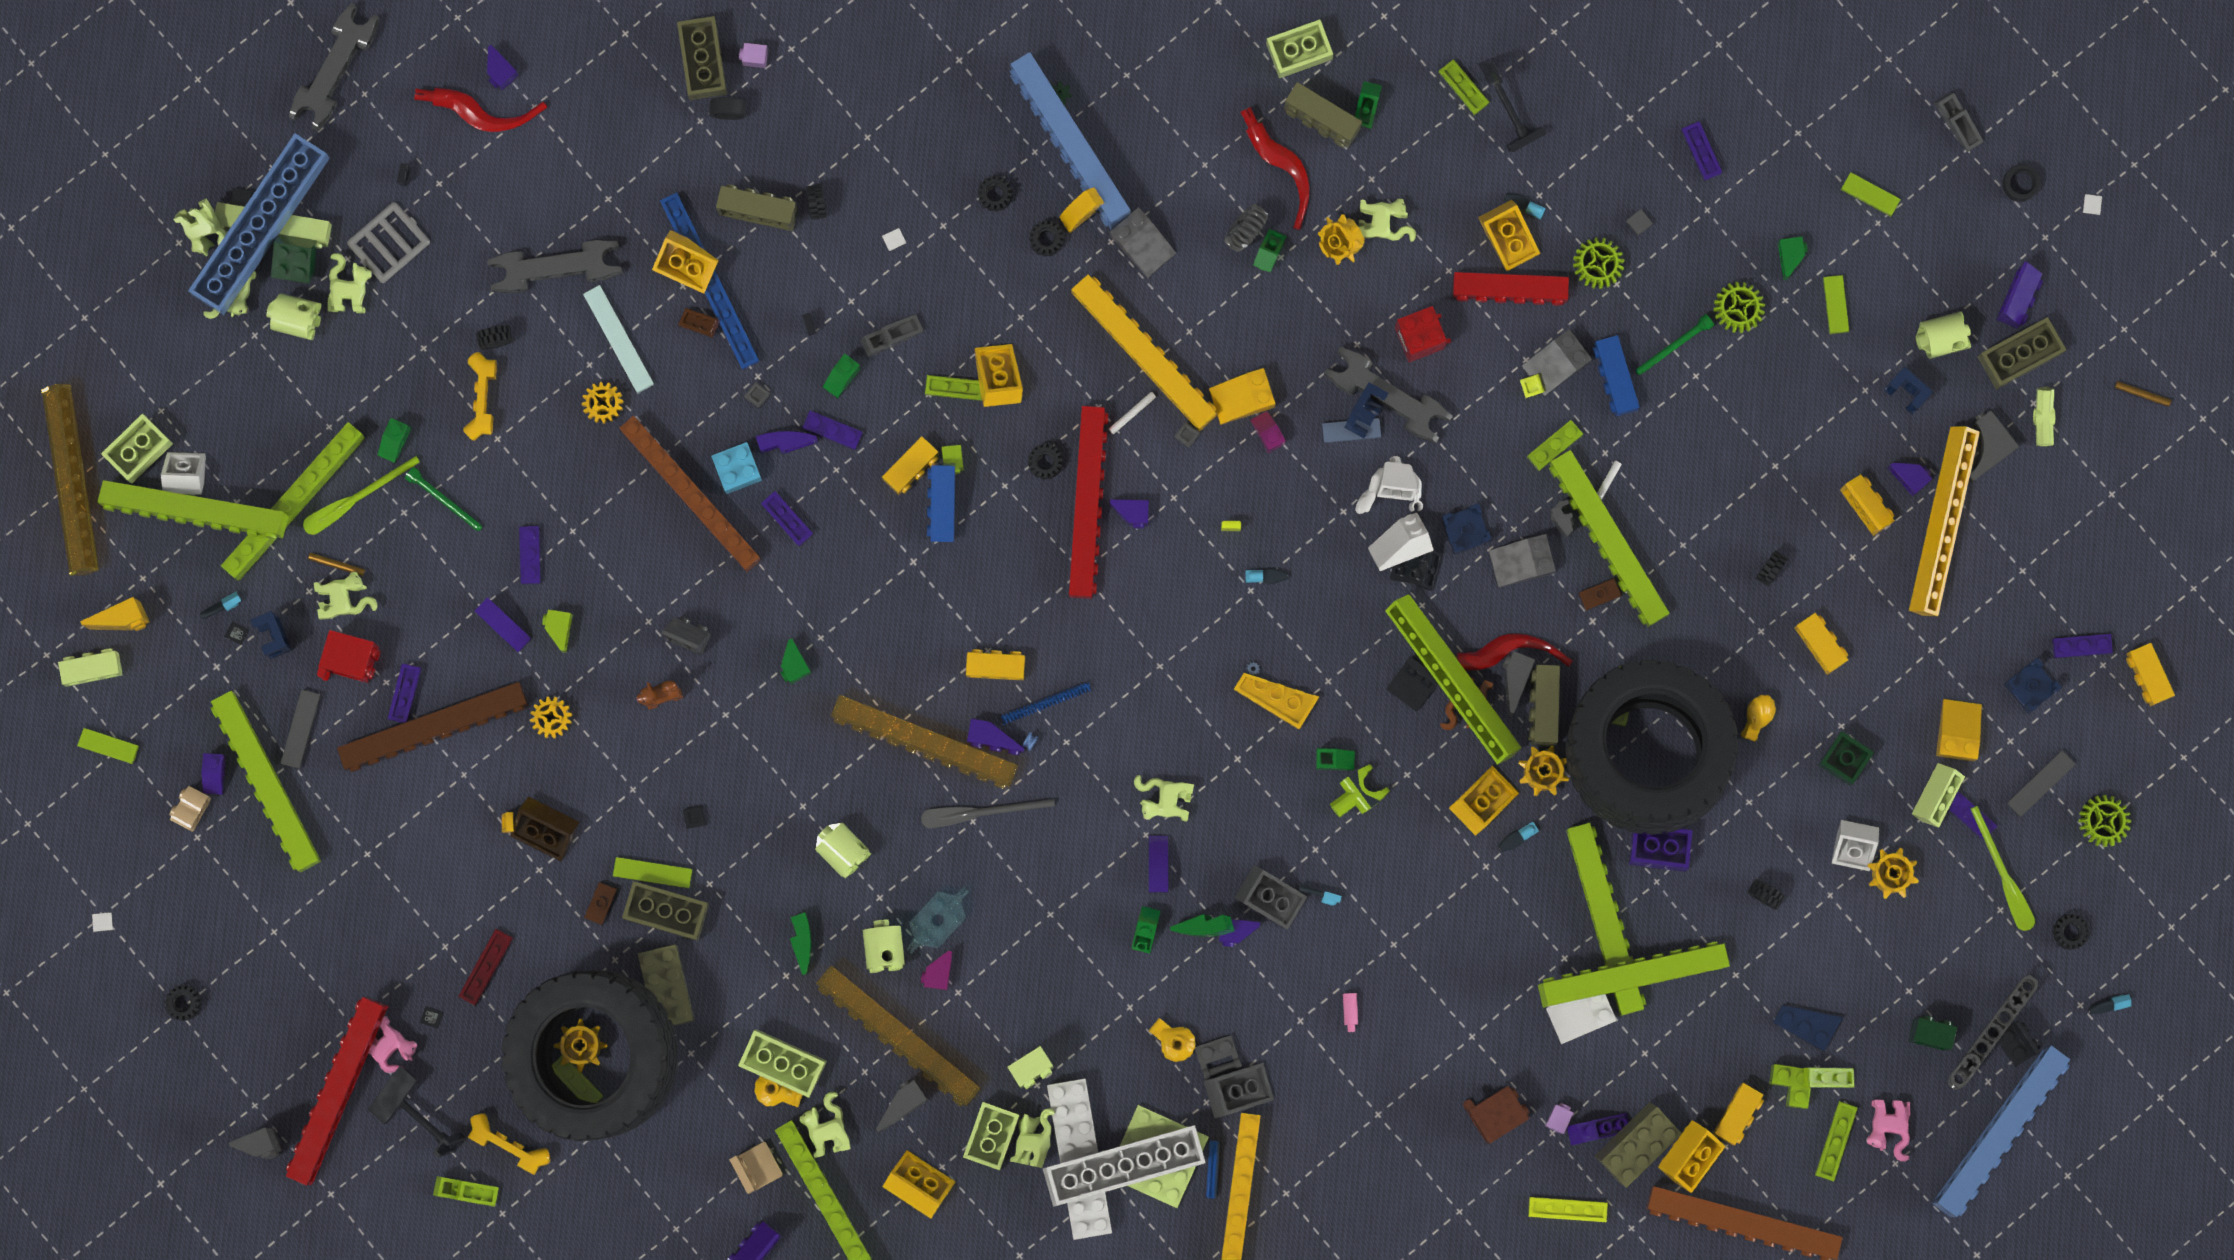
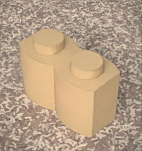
M188 786L187 789L184 788L181 791L179 804L171 809L170 820L193 832L211 797Z

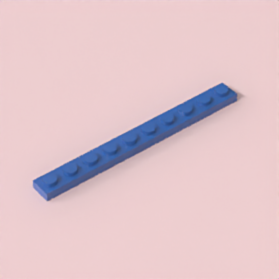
M675 193L660 200L674 231L689 238L704 249L678 194ZM714 270L705 295L717 319L720 321L719 323L743 370L758 363L759 360Z

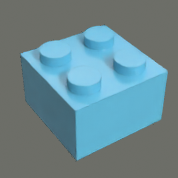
M747 442L711 456L726 494L762 481Z

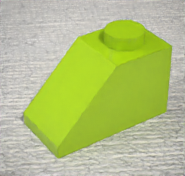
M548 609L547 614L543 616L542 625H545L546 631L563 653H566L573 615L567 612Z

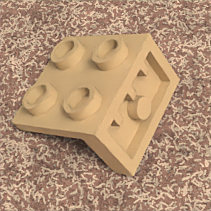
M766 1142L729 1159L747 1194H751L783 1176Z

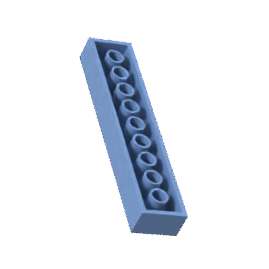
M1029 52L1011 63L1010 77L1015 85H1020V93L1025 101H1030V109L1035 116L1039 115L1040 124L1045 132L1049 131L1050 140L1054 147L1060 148V156L1065 164H1070V172L1075 179L1079 178L1082 191L1084 192L1095 187L1104 201V204L1097 209L1100 211V219L1105 227L1109 226L1112 230L1131 214V210Z
M294 133L188 290L192 296L223 316L225 315L330 159L327 153Z
M2053 1046L2043 1048L1932 1202L1933 1205L1949 1217L1962 1216L1967 1209L1966 1203L1970 1199L1973 1200L1978 1194L1977 1188L1979 1185H1984L1990 1177L1988 1174L1992 1168L1995 1169L2002 1160L2000 1156L2004 1152L2007 1153L2012 1147L2011 1141L2013 1138H2018L2024 1130L2022 1127L2026 1121L2029 1122L2036 1113L2034 1109L2044 1103L2047 1098L2045 1096L2047 1091L2053 1090L2058 1083L2056 1080L2060 1074L2063 1075L2070 1066L2068 1065L2070 1061L2068 1057Z

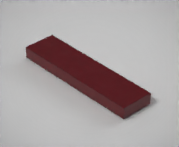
M495 929L458 997L474 1006L477 1005L513 940L512 937Z

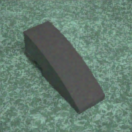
M1948 92L1933 102L1952 133L1967 152L1984 142L1966 109L1962 108L1954 93Z
M915 314L884 326L881 330L865 335L861 339V343L869 358L917 336L924 330Z

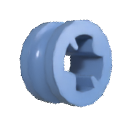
M1030 732L1022 747H1027L1028 751H1031L1038 740V736L1034 737Z

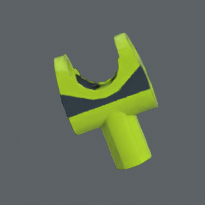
M1371 764L1355 771L1340 782L1345 793L1330 803L1331 808L1339 818L1355 806L1361 814H1364L1377 805L1390 792L1387 787L1377 792H1371L1365 788L1364 778L1373 769Z

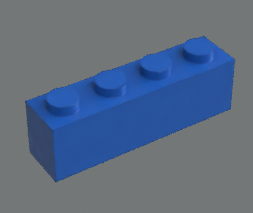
M1618 335L1596 341L1595 347L1592 350L1595 359L1598 358L1600 363L1598 366L1599 374L1601 377L1604 376L1605 379L1603 387L1606 395L1609 394L1611 399L1609 402L1611 412H1615V416L1618 417L1638 411L1640 407Z
M932 463L931 468H928V479H931V487H928L927 497L931 499V506H927V517L931 518V525H927V536L931 537V542H954L955 463Z

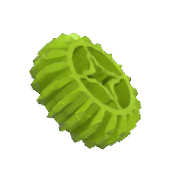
M1595 238L1594 244L1590 239L1587 240L1588 246L1582 243L1580 246L1582 250H1576L1579 256L1573 257V260L1577 262L1573 264V268H1579L1575 271V275L1581 274L1579 281L1585 278L1586 282L1584 285L1587 286L1591 282L1593 289L1596 284L1599 285V289L1603 288V283H1605L1606 287H1610V281L1615 284L1617 282L1615 277L1620 278L1622 274L1619 271L1624 270V267L1619 265L1624 263V259H1618L1623 253H1616L1619 247L1616 245L1612 248V241H1609L1608 245L1605 244V238L1602 239L1601 243H1599L1598 238ZM1596 249L1604 250L1609 255L1602 256ZM1590 252L1592 261L1584 266V256ZM1596 260L1603 262L1601 267L1594 265ZM1613 261L1614 269L1607 275L1605 265ZM1596 271L1601 277H1594L1588 272Z
M1735 282V288L1731 283L1728 284V290L1723 287L1721 289L1723 294L1718 293L1716 297L1719 300L1714 301V304L1718 307H1715L1713 311L1719 312L1715 318H1722L1719 324L1723 325L1726 323L1725 330H1728L1730 326L1733 327V333L1736 332L1737 328H1739L1740 333L1744 332V327L1748 332L1751 330V326L1756 328V321H1762L1759 315H1764L1765 311L1761 310V308L1765 307V303H1759L1763 300V296H1756L1759 290L1751 291L1754 287L1753 285H1750L1747 289L1746 282H1743L1742 287H1740L1739 282ZM1737 293L1744 294L1750 299L1742 300ZM1731 295L1732 306L1725 310V299ZM1737 304L1744 306L1741 311L1740 309H1734ZM1754 305V314L1748 320L1746 309ZM1736 315L1742 322L1734 321L1729 316Z
M2103 795L2102 801L2099 796H2096L2095 802L2092 799L2088 800L2090 806L2083 805V809L2086 812L2081 811L2079 813L2084 818L2079 819L2078 822L2084 823V826L2079 827V829H2086L2087 831L2083 834V837L2091 836L2088 842L2091 843L2096 839L2095 846H2099L2101 841L2103 847H2107L2108 842L2111 846H2114L2115 841L2120 843L2122 842L2121 837L2125 838L2127 836L2123 830H2130V827L2126 826V824L2131 823L2130 819H2126L2130 812L2124 813L2123 810L2127 806L2120 807V799L2114 803V796H2111L2108 800L2107 795ZM2098 806H2108L2114 811L2107 814L2100 810ZM2094 811L2096 823L2091 826L2090 817ZM2112 816V817L2109 818L2108 821L2106 822V823H2107V826H2106V824H2104V825L2102 824V825L2098 826V825L2103 821L2104 818H2108V817ZM2118 816L2119 827L2118 830L2115 831L2116 827L2114 826L2113 821ZM2102 828L2106 830L2107 833L2109 832L2112 836H2101L2097 834L2095 831Z

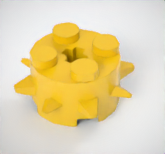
M1341 214L1338 221L1335 222L1327 217V225L1318 232V235L1321 237L1319 242L1321 251L1326 257L1333 258L1337 265H1340L1342 259L1346 257L1355 262L1353 255L1363 247L1365 240L1360 228L1353 219H1346L1344 214Z
M1533 746L1531 747L1532 756L1528 761H1519L1518 763L1524 768V777L1519 782L1520 784L1528 783L1530 787L1534 788V796H1537L1540 791L1547 790L1556 795V786L1559 782L1569 781V778L1563 774L1566 758L1559 759L1554 754V746H1550L1547 751L1541 752ZM1546 767V771H1549V773L1543 776L1540 774L1539 769Z
M1899 848L1896 853L1887 854L1881 849V858L1876 863H1868L1867 865L1872 870L1873 878L1869 886H1877L1878 889L1882 890L1883 898L1885 899L1891 893L1897 892L1905 898V888L1910 884L1919 882L1913 876V867L1917 864V861H1909L1908 858L1903 857L1902 848ZM1890 869L1892 871L1895 870L1897 872V874L1894 875L1896 878L1889 875Z
M579 1019L576 1027L570 1029L564 1026L561 1027L564 1035L561 1038V1042L554 1044V1047L561 1050L563 1059L560 1064L562 1066L571 1062L576 1064L578 1072H582L584 1065L591 1062L596 1065L600 1064L598 1059L600 1049L606 1048L607 1044L600 1042L598 1037L599 1026L590 1029L584 1026L582 1019ZM583 1040L582 1043L585 1044V1047L582 1048V1051H579V1048H576V1044Z

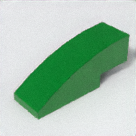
M802 913L791 917L797 936L790 938L801 973L805 976L810 965L812 941L807 914Z
M1203 914L1170 927L1171 931L1197 937H1213L1235 932L1231 917L1225 915L1212 919V916Z

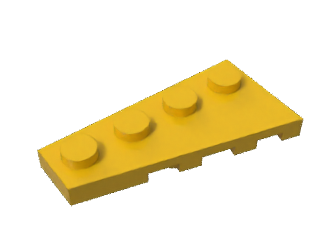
M1243 673L1234 688L1236 692L1298 730L1319 699V696Z

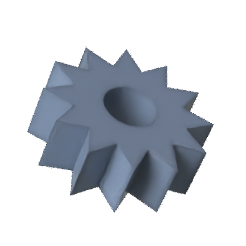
M1254 661L1253 663L1250 662V665L1247 664L1248 667L1245 668L1247 669L1246 673L1256 676L1259 670H1261L1259 668L1260 665H1257Z

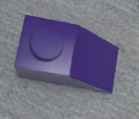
M489 45L487 74L490 79L488 81L495 89L499 87L501 90H504L519 75L492 45Z
M1892 463L1887 468L1912 497L1932 480L1931 472L1925 466L1922 467L1919 464Z
M1110 499V506L1128 525H1132L1134 529H1144V526H1148L1149 500Z
M203 753L201 773L204 794L223 795L226 756Z
M1231 919L1235 932L1220 935L1219 942L1223 943L1222 946L1234 947V944H1239L1260 927V922Z

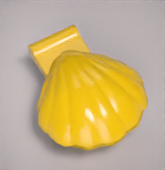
M1759 695L1748 704V722L1741 732L1742 737L1755 742L1758 739L1761 728L1773 720L1776 707L1774 700L1769 695Z
M1158 1018L1149 1029V1032L1161 1041L1162 1053H1164L1165 1058L1178 1062L1186 1060L1193 1054L1195 1036L1188 1028H1171L1162 1019Z
M762 1076L755 1082L754 1092L757 1100L763 1105L775 1106L784 1102L795 1107L799 1106L802 1094Z

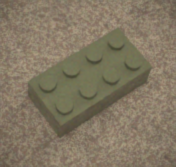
M715 16L677 22L689 99L696 100L727 95Z
M1298 82L1285 100L1284 110L1288 116L1294 119L1296 117L1302 120L1303 125L1308 128L1313 127L1317 129L1318 133L1325 138H1332L1335 140L1334 143L1341 148L1345 146L1349 149L1361 129V120Z
M726 184V187L721 186L716 205L719 216L793 232L798 209L796 202H793L792 198H775V195L766 192L763 195L757 194L755 190L745 188V191L737 189V186Z
M2047 317L1982 352L1978 359L1997 390L2062 355L2066 348Z
M1536 665L1534 670L1530 672V683H1533V689L1529 693V702L1533 703V708L1529 710V722H1532V727L1528 731V741H1532V746H1555L1558 743L1560 666Z
M633 881L622 919L698 941L709 904Z
M671 945L638 953L645 988H648L658 998V1003L661 1002L669 1014L668 1019L672 1020L673 1025L677 1026L695 1021L678 946Z
M1649 1102L1595 1157L1621 1185L1627 1188L1682 1133L1657 1106Z

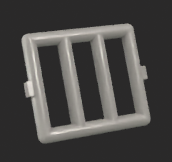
M392 202L347 241V245L360 258L361 264L365 268L368 267L381 283H385L430 244V240L416 225L417 222L412 217L410 218L396 202ZM393 211L421 241L413 249L385 219ZM378 224L386 230L406 253L399 261L393 257L371 232ZM364 236L392 266L384 274L356 244Z

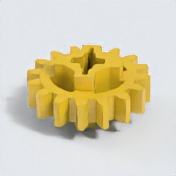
M600 382L599 387L592 384L593 390L587 388L586 390L589 394L582 396L586 400V402H582V406L587 407L583 410L584 413H590L588 416L590 420L595 417V423L602 420L603 424H606V419L613 422V416L619 417L617 411H623V408L619 406V404L624 403L622 399H619L622 396L621 392L616 393V386L611 389L610 383L604 386ZM600 391H606L604 394L597 393ZM613 397L615 398V406H614V407H612V405H611V401L613 400ZM591 398L594 400L592 409L590 407ZM598 399L605 401L609 408L604 405L600 406ZM601 412H608L606 415H598Z
M547 697L546 702L540 699L541 705L534 704L536 711L530 712L534 716V718L530 719V722L535 723L532 728L534 730L539 728L537 734L542 735L545 733L544 735L547 739L550 734L554 739L557 733L563 736L562 730L568 731L569 729L566 725L572 724V721L568 720L572 713H567L570 707H563L565 702L561 700L558 703L557 697H554L553 701ZM549 706V709L546 711H541L544 707ZM558 707L562 710L564 717L557 713ZM553 713V715L557 719H552L551 722H549V720L545 716H551V714ZM539 719L545 722V728L541 727ZM561 724L559 728L553 730L554 726Z

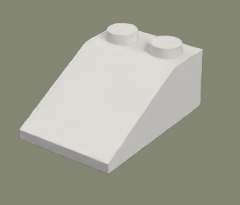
M1414 513L1399 519L1369 546L1368 550L1378 569L1382 571L1431 552L1433 547L1419 515Z
M1605 994L1546 1008L1561 1044L1617 1021Z

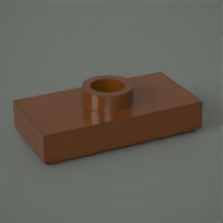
M685 308L678 325L713 338L720 321Z
M1615 579L1578 593L1585 611L1621 597Z
M599 882L584 918L603 925L617 889Z

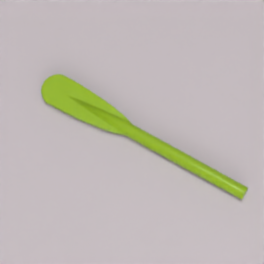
M417 456L411 458L353 496L336 501L308 516L303 522L304 530L311 535L318 534L342 517L356 502L420 462Z
M1978 806L1970 808L2002 878L2004 894L2014 922L2020 930H2030L2035 924V918L2018 886L2008 875Z

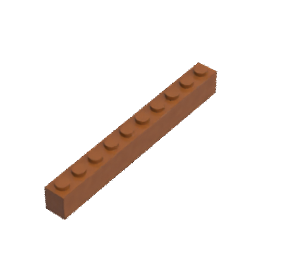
M634 416L619 428L746 572L761 561L757 553Z
M1655 1186L1651 1187L1646 1209L1650 1210L1651 1215L1661 1217L1662 1214H1666L1673 1221L1680 1222V1219L1688 1220L1687 1224L1699 1227V1224L1707 1225V1230L1718 1232V1229L1725 1230L1726 1235L1737 1237V1234L1744 1235V1240L1756 1242V1239L1764 1241L1763 1245L1775 1247V1244L1783 1246L1782 1250L1794 1252V1249L1802 1251L1801 1255L1812 1257L1813 1254L1818 1255L1820 1260H1837L1843 1238Z

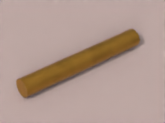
M2119 381L2116 382L2114 387L2167 407L2170 406L2172 401L2171 399Z
M311 552L308 560L349 573L357 572L362 577L365 573V569Z

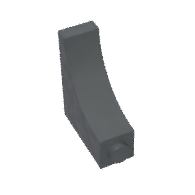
M1983 411L1975 418L1977 421L1973 424L1976 431L1980 432L1981 453L1975 469L1970 474V483L1974 482L2019 448L2018 444L1992 411L1987 414Z

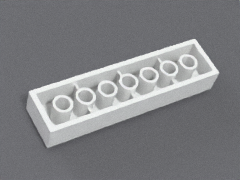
M1086 1079L1047 1085L1051 1109L1055 1112L1052 1117L1060 1164L1098 1153ZM1105 1192L1067 1203L1074 1240L1112 1233Z
M1194 1125L1043 1168V1172L1054 1207L1205 1163V1159Z

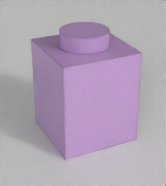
M744 43V48H740L739 60H742L743 66L766 68L767 45Z
M1562 1103L1559 1106L1554 1105L1545 1126L1560 1134H1564L1573 1115V1112L1570 1111L1571 1107Z

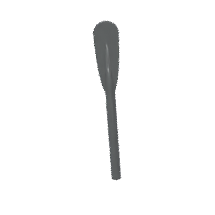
M1054 799L979 809L971 807L935 808L924 811L921 821L926 828H938L969 821L978 816L1053 807L1055 802Z

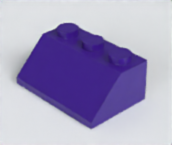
M2024 261L2017 269L1996 319L2016 329L2021 324H2025L2028 318L2026 311L2028 307L2031 308L2036 299L2033 297L2035 290L2039 291L2043 282L2040 279L2042 273L2028 262Z
M763 1221L761 1224L757 1222L751 1230L753 1234L750 1238L747 1239L745 1237L739 1244L741 1249L737 1254L732 1253L727 1260H763L782 1235Z

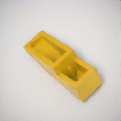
M1095 187L1087 189L1062 212L1059 218L1068 232L1071 233L1096 213L1095 210L1102 206L1104 201Z

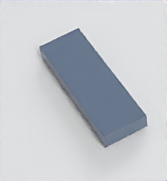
M1379 418L1374 419L1370 426L1357 420V425L1368 430L1365 438L1344 428L1347 421L1322 423L1324 443L1381 438Z

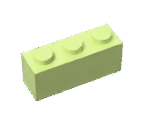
M113 649L101 650V654L96 655L93 652L82 654L81 658L76 659L75 656L65 657L63 661L58 662L62 685L66 687L123 675L119 653L113 651Z
M1938 763L1912 815L1924 823L1939 828L1965 776L1954 768Z

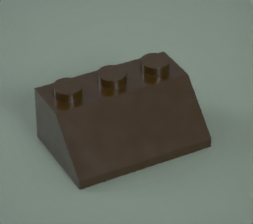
M528 796L518 811L510 837L562 861L580 822Z

